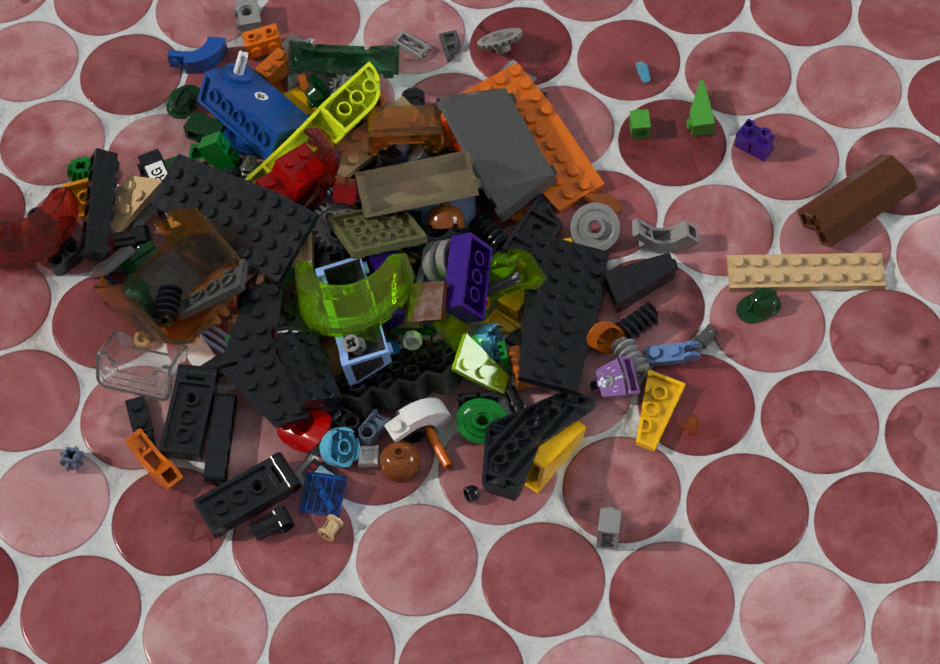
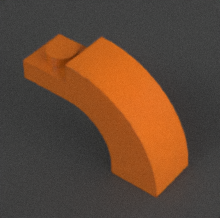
M141 428L123 440L135 455L134 457L139 464L163 488L168 490L183 478V475L173 462L165 458L158 451Z

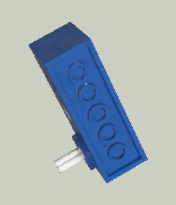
M239 51L236 63H228L225 66L205 71L197 101L260 157L266 160L309 116L246 64L248 52Z

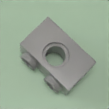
M236 0L237 6H233L235 17H239V19H236L237 30H241V33L262 27L258 1Z

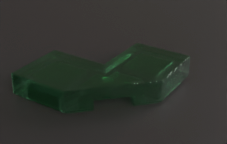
M130 274L126 279L123 293L139 300L135 317L153 325L152 313L156 300H154L150 293L151 289L148 283Z

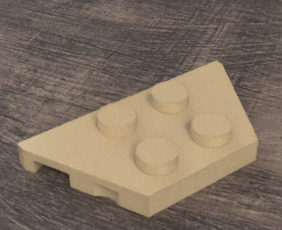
M130 175L114 193L116 194V200L114 205H112V211H114V217L110 223L112 234L125 231L151 202L162 183L160 179Z

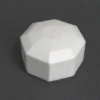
M415 330L407 331L403 336L402 342L404 347L410 351L417 350L422 345V337Z

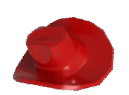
M319 408L308 409L311 420L276 428L278 437L287 446L299 452L313 450L320 444L322 437L331 427L332 418L330 414Z

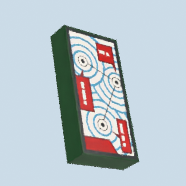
M393 328V338L398 344H403L404 334L412 330L421 334L422 341H427V344L433 343L431 328Z

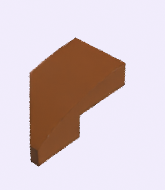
M586 194L584 196L589 203L605 204L613 209L616 214L624 208L611 194Z

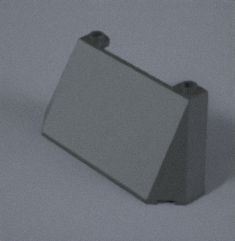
M506 88L438 96L435 98L462 151L468 150L470 155L474 156L475 166L472 167L473 172L477 178L479 177L481 187L501 222L506 221L534 200L538 194H542L558 182L555 177L558 173L553 164L549 166L515 105L518 101L513 92L509 94Z

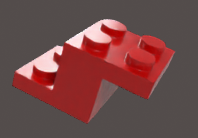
M305 142L276 159L272 171L259 178L256 184L297 202L308 195L312 184L327 175L329 170Z

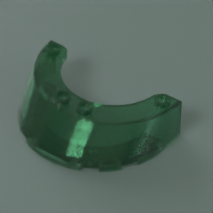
M289 40L288 70L292 71V74L300 75L304 71L326 73V77H336V74L350 76L357 73L370 61L378 75H383V78L394 79V75H399L400 45L371 46L369 50H365L364 46L317 44L315 47H312V43Z

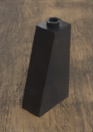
M670 253L604 272V285L616 313L625 310L675 278L678 265L676 260L672 259Z

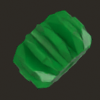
M77 155L76 160L71 159V163L67 164V176L71 182L88 178L90 158L86 155L82 158Z

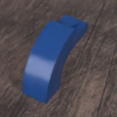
M208 36L206 43L195 51L168 50L170 67L184 68L186 74L205 72L215 67L225 57L228 50L226 39Z

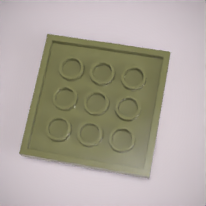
M362 209L327 216L328 224L352 259H361L374 254L380 255L383 252L398 251L402 248L416 247L427 243V235L407 210L370 218L364 217Z

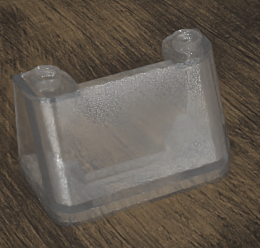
M114 329L95 354L96 380L100 386L107 389L137 396L144 395L146 398L167 401L173 392L178 365L185 364L188 357V345L172 344L168 354L133 346V338L128 332Z

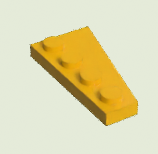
M648 369L635 445L655 452L685 389V383Z

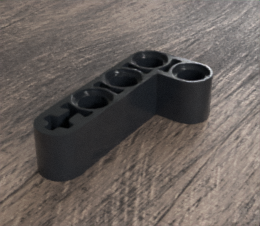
M36 207L28 212V219L33 230L55 249L48 256V263L53 274L56 276L65 275L83 260V257H79V243L43 209Z

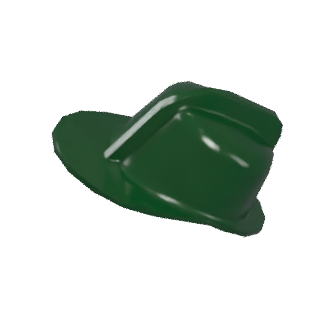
M311 74V83L305 90L306 101L310 108H318L330 95L323 82L316 75Z
M184 85L173 90L169 95L166 105L168 114L177 119L189 116L199 104L197 100L200 88L195 85Z
M762 287L741 299L737 304L736 312L742 321L755 324L777 314L781 309V301L775 290Z

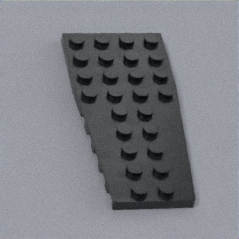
M181 154L177 155L151 200L153 205L236 260L240 261L244 258L248 262L249 267L279 283L283 282L320 217L317 213L270 189Z
M535 232L525 280L518 381L576 395L589 349L586 340L587 334L595 325L602 299L608 251Z

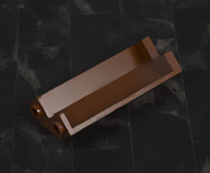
M881 154L796 211L803 227L815 229L821 245L833 247L918 188L914 176L893 155Z

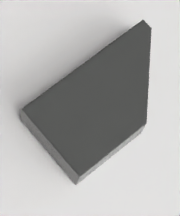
M456 30L439 34L447 62L452 60L461 47Z

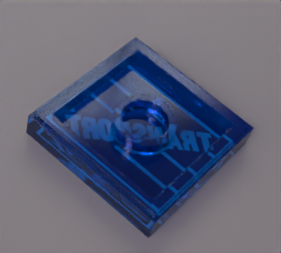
M307 471L299 512L322 516L332 514L340 518L348 478L346 476Z

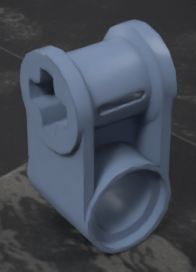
M374 409L358 429L360 445L375 446L382 436L388 432L384 425L392 420V418H387L380 414L378 409Z

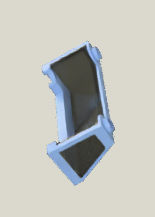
M349 258L317 268L315 271L320 282L340 353L341 365L351 386L392 362L390 354L394 352L391 342H386L366 275L370 273L367 262H362V259ZM350 334L363 338L367 345L366 351L360 355L346 351L343 347L344 338Z

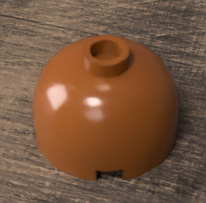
M451 202L439 203V206L433 207L427 215V229L465 228L462 211L457 206L451 205Z
M405 441L388 444L380 455L381 471L390 481L396 483L409 481V478L415 477L420 470V456L416 448L411 443Z

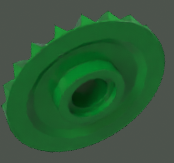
M475 398L465 402L459 408L456 415V426L458 432L462 434L463 438L468 439L469 443L474 442L477 446L479 444L485 445L486 426L489 427L488 423L507 416V413L500 404L493 400Z

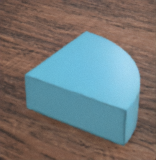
M642 61L635 63L641 80L644 83L649 82L651 79L648 65Z

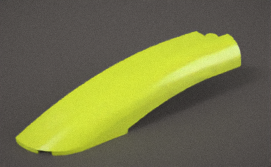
M371 62L366 63L325 100L276 151L244 180L256 184L259 178L272 171L276 159L305 142L316 156L322 160L376 105L380 96V78Z

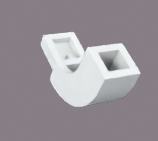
M425 398L400 409V414L384 426L395 443H397L422 426L433 425L437 430H440L453 421L454 418L440 399Z

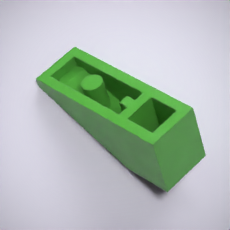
M704 80L699 82L690 109L689 119L686 120L687 130H691L692 137L714 134L715 119Z

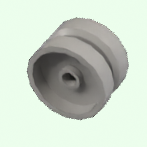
M451 238L443 241H431L423 249L422 267L430 281L446 279Z

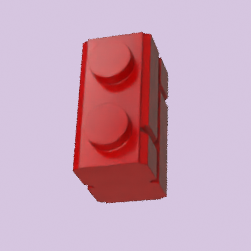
M337 177L333 189V202H344L345 204L354 205L356 200H360L356 179L349 178L347 180L345 177Z

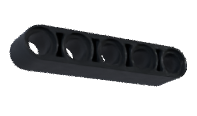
M215 394L204 468L205 483L223 484L227 481L237 411L236 394Z

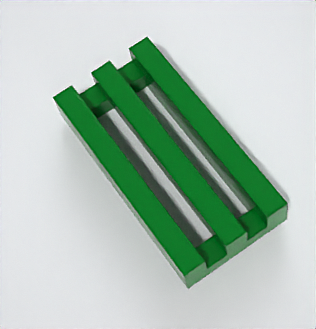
M499 341L497 346L502 369L511 377L512 372L506 344L504 341Z

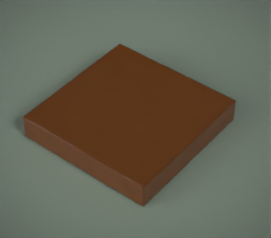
M448 282L411 283L407 322L414 324L445 321Z

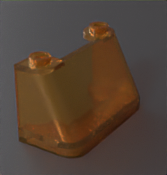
M434 104L374 106L365 116L368 155H377L378 149L383 147V150H387V145L424 143V148L431 146L433 153H438V151L443 149L444 132L440 110Z

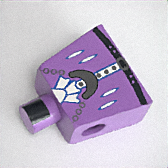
M631 356L618 357L596 370L597 380L590 382L592 391H601L602 397L640 393Z

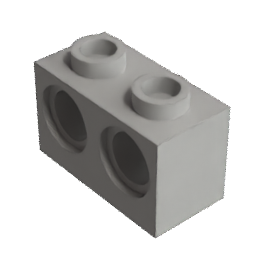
M614 507L600 509L597 548L617 551L622 510H617Z

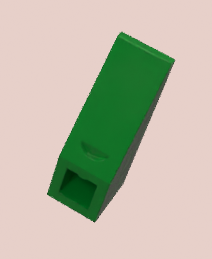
M221 131L202 137L198 150L209 164L219 170L234 168L241 173L242 160L238 152L234 151L228 138Z

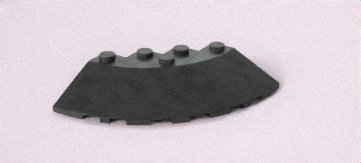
M439 339L437 342L427 344V341H422L419 349L411 351L407 348H401L399 354L391 356L392 362L351 386L342 369V373L334 377L342 396L338 404L356 414L360 419L366 420L374 409L379 408L394 412L405 400L415 402L427 398L432 392L449 396L460 385L463 376L451 371L461 340H455L454 343H445L444 339ZM382 356L381 362H374L371 365L358 363L353 366L356 379L358 380L384 363Z

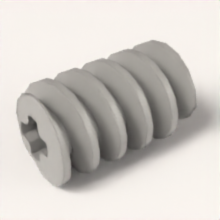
M621 337L612 343L610 348L616 358L631 356L636 379H639L648 371L650 365L645 363L646 358L642 357L641 351H638L639 346L635 344L633 338Z

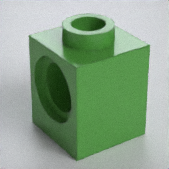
M648 109L630 111L631 138H650L651 124Z

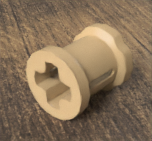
M329 514L327 516L328 520L322 528L318 529L317 533L325 540L333 542L335 539L334 535L339 528L343 527L344 523L340 518Z

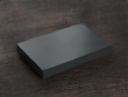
M132 246L116 249L88 272L89 276L96 278L108 275L134 254L135 250Z

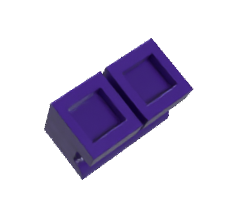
M747 119L736 133L734 146L746 153L750 152V155L764 162L774 150L772 142L775 135L771 134L770 129L766 127L760 128L755 125L753 120Z

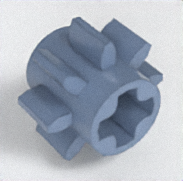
M67 446L63 452L59 453L62 457L59 462L61 466H65L67 472L70 469L78 471V468L85 464L82 459L85 455L83 451L79 452L77 446L74 448Z

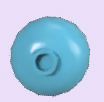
M497 323L481 325L473 332L472 339L497 363L500 361L497 342L503 341L501 329L496 327Z
M335 427L327 431L322 437L319 444V452L322 459L328 465L337 468L349 467L353 461L358 459L360 442L358 438H355L353 434L355 432L348 427Z

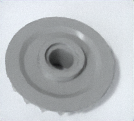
M507 28L489 33L477 41V45L482 50L494 49L496 54L508 52L511 50L510 44L521 39L523 35L522 29Z
M586 204L575 212L571 220V235L575 243L605 251L613 246L619 237V218L615 211L605 204ZM593 222H598L601 226V230L598 233H594L591 230Z

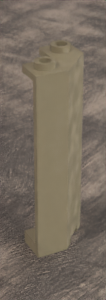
M468 150L355 173L364 217L370 218L478 196V189H481L479 177L476 178L473 173L472 167L475 166L474 156L470 155Z

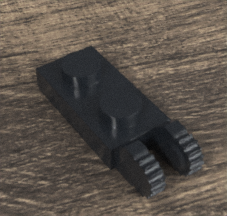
M145 396L126 400L125 404L133 433L141 428L146 435L148 434L150 441L156 444Z

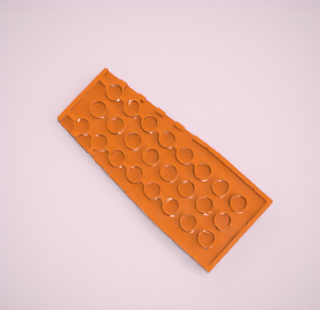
M518 62L462 92L469 93L506 88L509 94L513 92L518 101L515 105L548 165L553 164L558 173L555 175L558 182L542 193L546 202L551 203L556 208L558 214L585 199L584 196L586 194H594L604 187L603 180L553 106Z

